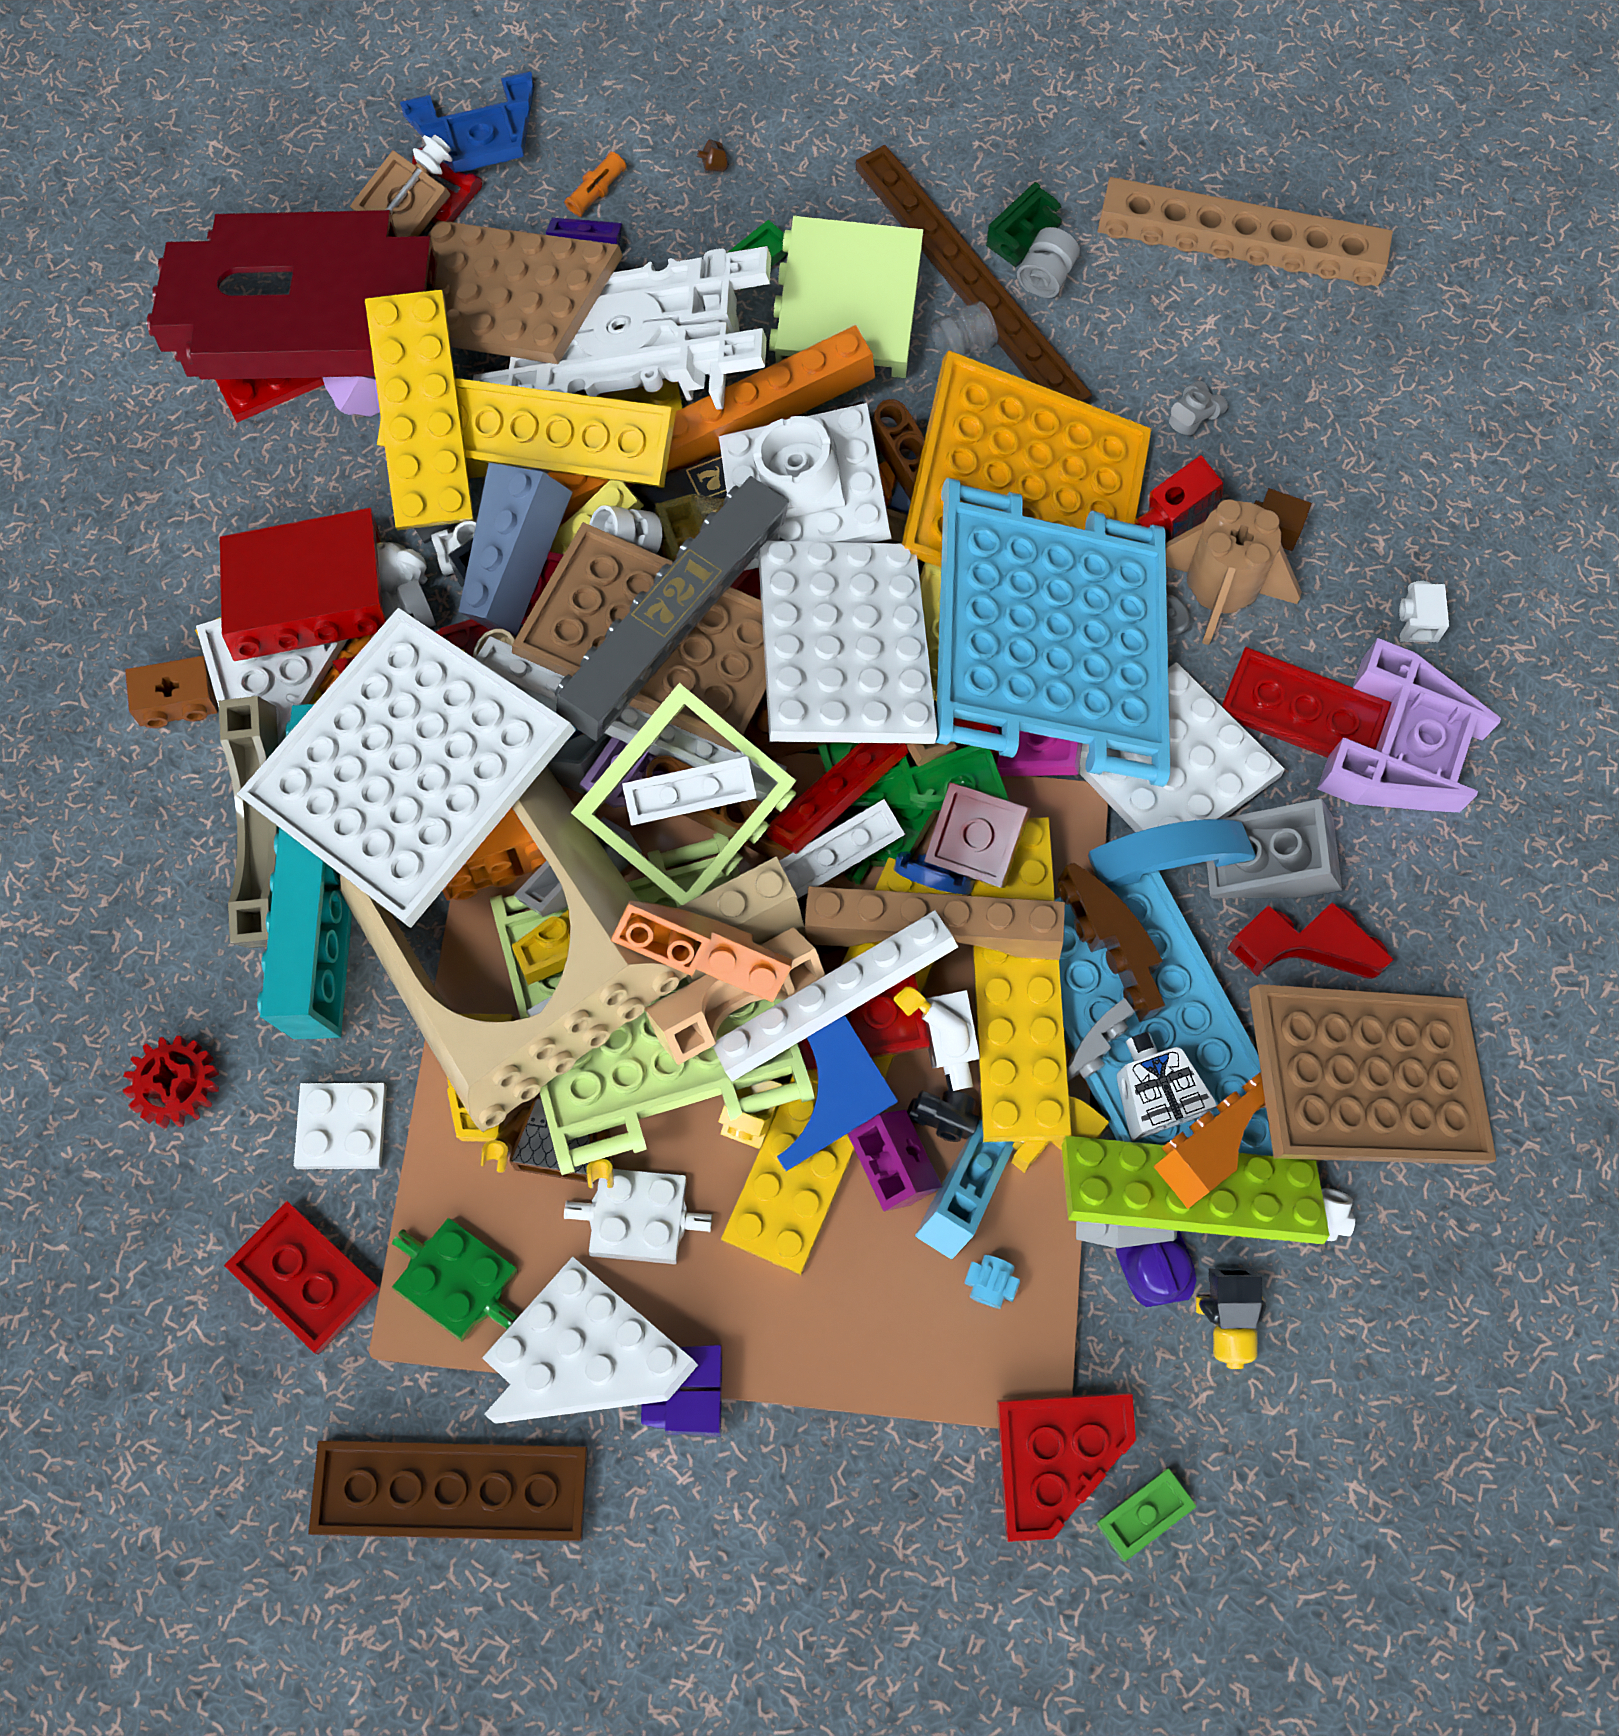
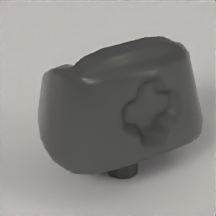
M1168 595L1167 635L1171 637L1185 633L1188 630L1190 618L1181 600L1173 595Z

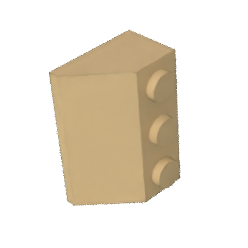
M777 856L677 908L717 920L753 935L752 942L758 945L769 941L792 927L803 937L806 936L797 895ZM695 969L693 975L688 974L686 978L690 984L707 974Z

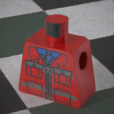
M1200 455L1150 492L1149 511L1135 519L1134 522L1136 525L1149 528L1151 524L1164 527L1165 536L1170 541L1207 520L1209 514L1222 501L1224 483L1204 457Z

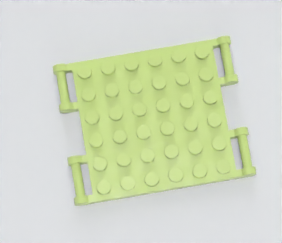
M715 833L712 839L663 853L655 850L648 852L647 855L650 862L685 891H688L716 857L668 871L665 868L719 854L729 842V839L720 833ZM736 865L728 876L720 872L711 885L716 888L739 876L738 866ZM648 877L627 882L640 902L654 903L673 908L681 906L680 903ZM501 894L490 897V902L520 1018L525 1019L529 1017L526 1012L528 1009L553 995L563 971L528 985L511 945L550 916L559 917L569 909L567 907L544 917L533 910L508 916V913L529 907L517 900L514 895L503 898ZM684 977L680 980L678 986L672 992L658 997L648 1006L689 984L687 978ZM764 999L740 1007L721 1023L716 1033V1040L783 1000L774 999L773 1002ZM645 1008L638 1018L623 1024L610 1034L609 1039L603 1045L589 1050L575 1061L574 1066L568 1072L557 1075L540 1089L541 1100L562 1175L574 1172V1167L625 1151L633 1149L634 1153L647 1150L639 1119L719 1095L723 1096L730 1121L739 1117L742 1112L751 1114L798 1099L802 1103L815 1099L797 1043L732 1082L726 1074L713 1046L677 1065L659 1043ZM793 1074L794 1083L744 1098H737L735 1090ZM626 1123L627 1133L569 1150L567 1143L569 1140Z

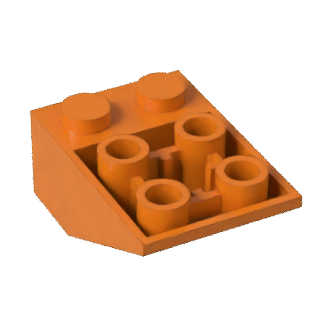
M512 807L442 890L447 901L471 898L477 894V890L492 885L494 887L509 885L518 876L530 872L535 873L546 861L544 855Z

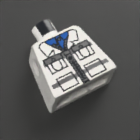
M1149 1032L1138 1034L1126 1041L1134 1062L1125 1065L1117 1073V1083L1132 1142L1198 1119L1217 1106L1214 1098L1180 1047H1174L1158 1053Z

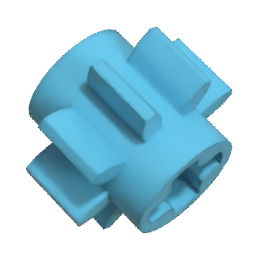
M984 1255L981 1265L971 1262L964 1283L973 1287L969 1297L979 1303L1001 1309L1004 1299L1013 1302L1020 1284V1279L1012 1277L1015 1266L990 1255Z

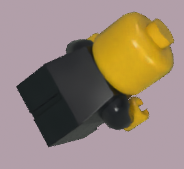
M1209 1268L1210 1296H1196V1313L1205 1315L1211 1323L1216 1324L1213 1330L1214 1357L1220 1362L1227 1363V1368L1243 1369L1244 1364L1251 1363L1257 1358L1256 1326L1257 1323L1261 1322L1266 1310V1303L1263 1301L1262 1276L1252 1268Z

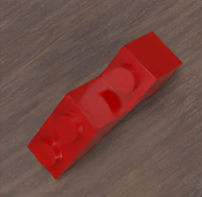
M1333 902L1300 933L1294 929L1292 921L1284 913L1275 911L1268 905L1233 938L1227 948L1257 977L1276 962L1290 958H1299L1366 979H1375L1394 960L1380 940L1375 937H1369L1357 925L1356 919L1350 912L1343 908L1339 909Z

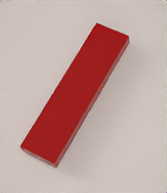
M859 743L769 824L770 826L766 830L768 838L797 854L909 753L906 743Z

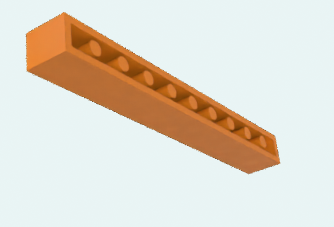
M854 325L726 387L724 409L716 410L711 395L676 411L666 473L674 469H684L697 464L705 457L721 453L719 436L767 426L782 418L784 420L790 419V417L798 416L874 379L873 353L857 326ZM558 472L547 473V475L572 491L560 524L567 522L610 480ZM625 482L629 488L634 485V483Z

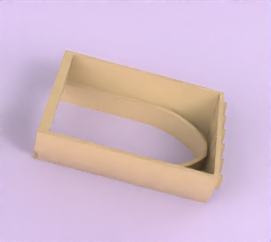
M547 765L512 806L560 881L569 909L570 943L566 964L557 988L541 1013L509 1022H484L454 1013L435 989L392 914L340 874L341 886H339L344 900L472 1121L482 1132L499 1125L511 1110L522 1102L534 1098L540 1092L541 1087L557 1075L568 1072L574 1066L576 1060L589 1050L603 1045L609 1039L610 1034L626 1022L638 1018L643 1013L645 1007L658 997L672 992L678 986L679 981L688 975L611 941V937L629 900H639L592 831L571 814L575 806Z

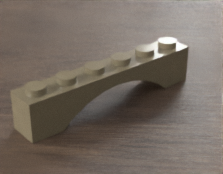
M259 696L218 700L220 741L232 781L237 819L236 871L228 901L230 944L246 948L267 947L266 915L271 910L272 892L270 889V876L275 871L276 853L274 850V837L279 833V827L244 801L237 793L278 747L276 706Z

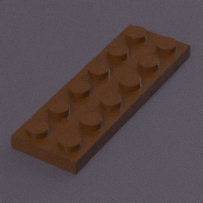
M318 1441L308 1535L583 1542L588 1448L572 1446Z

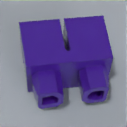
M721 1345L679 1347L698 1366L668 1401L641 1404V1424L651 1428L665 1429L668 1435L687 1434L721 1437ZM682 1390H704V1391H682Z

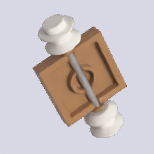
M424 135L423 140L426 146L423 150L413 149L414 157L417 161L416 165H413L392 150L349 207L353 211L390 210L397 237L419 236L451 195L447 188L429 176V173L442 175L441 162L443 160L452 162L453 160L448 154L451 148L436 135H433L432 138Z

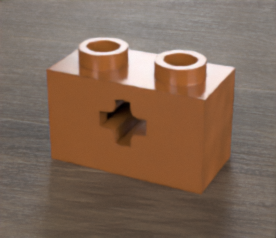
M204 656L125 669L129 712L140 727L161 728L166 726L169 721L181 719L192 722L201 721L209 714L218 713L217 700Z

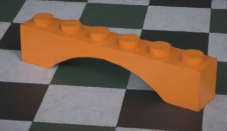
M1261 1072L1242 1086L1246 1092L1244 1096L1241 1097L1235 1091L1216 1106L1220 1112L1218 1116L1214 1117L1208 1111L1189 1127L1194 1133L1187 1138L1181 1132L1162 1147L1167 1155L1153 1167L1188 1209L1237 1170L1238 1152L1244 1130L1253 1114L1266 1107Z

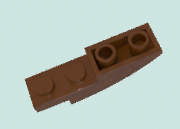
M1076 863L1066 865L1058 878V892L1062 901L1066 905L1069 904L1074 913V927L1079 939L1082 942H1087L1091 953L1105 947L1107 948L1106 960L1108 966L1114 974L1119 975L1124 986L1123 997L1126 998L1134 1009L1139 1022L1155 1017L1165 1004L1151 975L1163 962L1154 943L1131 910L1109 887Z

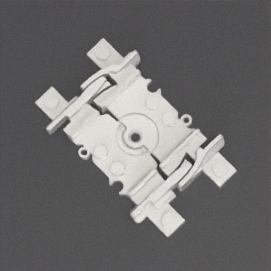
M768 246L726 253L725 249L710 250L704 254L703 260L702 257L683 261H675L669 258L668 266L661 271H655L652 262H648L642 268L613 272L559 364L510 357L509 369L476 374L473 376V381L575 394L577 391L585 389L588 396L596 397L600 393L642 386L648 392H655L662 387V379L666 378L671 382L679 381L684 396L688 401L693 400L694 390L704 389L705 374H709V393L716 410L724 409L726 373L765 367L767 339L763 328L740 332L736 313L737 298L734 290L770 284L771 255Z

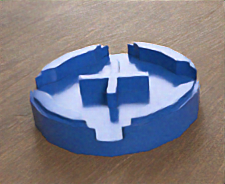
M908 851L897 854L894 871L899 875L937 890L954 894H971L976 879L925 862L926 854L919 855L917 860L909 859L911 853Z

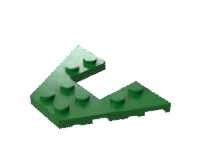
M834 742L818 746L826 773L859 743ZM968 746L933 759L924 765L910 768L907 756L905 755L851 805L871 807L885 799L889 808L941 810L950 782L1007 801L1009 799L991 750Z

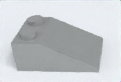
M1322 798L1225 818L1224 820L1242 822L1256 855L1255 859L1216 867L1213 860L1207 861L1211 898H1302L1342 890L1334 819Z

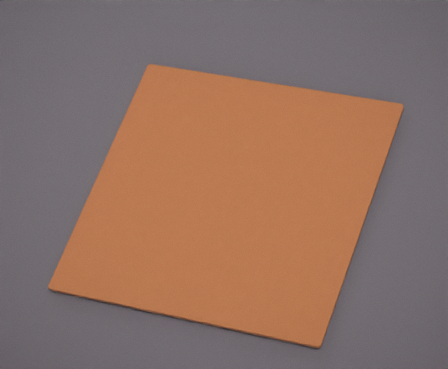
M795 753L772 760L786 766L785 772L796 780L791 787L796 792V795L781 812L826 774L821 755ZM1000 776L1009 801L1031 808L1028 818L1049 817L1054 898H1060L1057 886L1058 878L1066 865L1076 863L1095 876L1088 853L1106 844L1108 803L1087 781L1037 776ZM561 785L576 807L585 795ZM605 802L594 814L600 820L604 816L630 832L640 847L641 854L648 860V852L659 850L660 853L712 839L714 838L713 834L718 833L682 814L631 825L627 807L613 808ZM734 807L726 809L727 816L732 822L743 823L744 817L739 809ZM938 810L911 859L917 860L919 855L927 854L941 810ZM844 812L821 833L825 834L834 829ZM765 831V832H764L765 837H766L768 840L773 841V840H771V839L768 838L767 833H766V831ZM744 845L737 851L743 856L737 864L740 875L770 860V858ZM718 853L665 869L668 871L716 857ZM631 863L620 872L626 882L647 877ZM870 865L859 885L855 884L854 881L853 883L845 877L850 869L848 868L818 887L833 883L835 888L874 890L884 867ZM530 872L518 876L513 883L503 887H494L492 885L477 890L476 895L465 900H450L435 989L454 1013L512 1014L517 1020L521 1019L490 897L502 894L503 898L514 895L534 873ZM525 908V909H522V910H518V911H515V912H511V913H508V916L515 915V914H518V913H522V912H525V911H529V910H532V909H531V908ZM956 942L958 948L935 961L921 995L926 999L967 990L978 1046L973 945ZM843 946L829 953H822L821 950L817 951L825 975L841 966L849 947ZM425 1039L369 1354L373 1359L499 1374L482 1357L506 1332L504 1327L488 1316L485 1320L476 1324L463 1342H461L397 1294L392 1288L393 1284L407 1269L411 1259L399 1248L392 1245L394 1237L400 1238L398 1233L404 1229L423 1244L426 1240L433 1237L449 1217L516 1267L517 1273L503 1290L500 1303L516 1315L520 1316L565 1264L574 1257L678 1347L721 1345L722 1391L720 1392L722 1399L998 1429L997 1400L1072 1396L1082 1241L1076 1240V1221L1068 1220L1062 1150L1052 1142L1048 1144L1025 1173L1011 1163L1017 1151L1013 1148L974 1236L953 1259L948 1258L915 1237L937 1191L911 1206L883 1212L854 1150L801 1275H798L721 1240L760 1149L720 1134L724 1124L718 1121L725 1103L723 1096L719 1095L639 1119L647 1150L634 1153L632 1149L615 1154L613 1169L686 1176L684 1201L687 1212L712 1214L711 1232L685 1230L679 1242L676 1264L592 1257L589 1254L592 1232L590 1222L588 1220L564 1219V1209L566 1208V1200L592 1203V1199L598 1189L599 1178L595 1180L593 1188H589L588 1183L516 1171L509 1162L510 1156L507 1157V1166L504 1172H497L498 1160L490 1159L485 1163V1166H481L482 1147L486 1142L461 1141L456 1137L447 1092L449 1088L447 1076ZM1065 1041L1067 1067V1064L1072 1056V1053ZM927 1048L895 1054L885 1081L898 1102L881 1113L900 1110L907 1111L911 1100L917 1098L921 1090L939 1096L940 1099H942L943 1093L948 1091L944 1068L932 1069ZM979 1059L968 1061L973 1087L955 1091L965 1093L975 1099L976 1104L973 1114L978 1115L979 1120L982 1121ZM793 1074L785 1075L779 1078L789 1081L790 1083ZM1078 1074L1071 1080H1067L1068 1096L1077 1098L1090 1106L1091 1090L1082 1075ZM535 1097L522 1102L506 1114L505 1126L523 1107L531 1106ZM912 1122L942 1185L967 1139L961 1138L959 1142H950L936 1135V1128ZM626 1123L609 1128L612 1137L628 1132ZM984 1255L994 1256L1013 1264L1015 1269L1012 1277L1020 1279L1014 1301L1011 1302L1004 1299L1001 1309L993 1308L971 1299L969 1296L973 1287L964 1284L971 1262L981 1265ZM682 1390V1391H704V1390Z

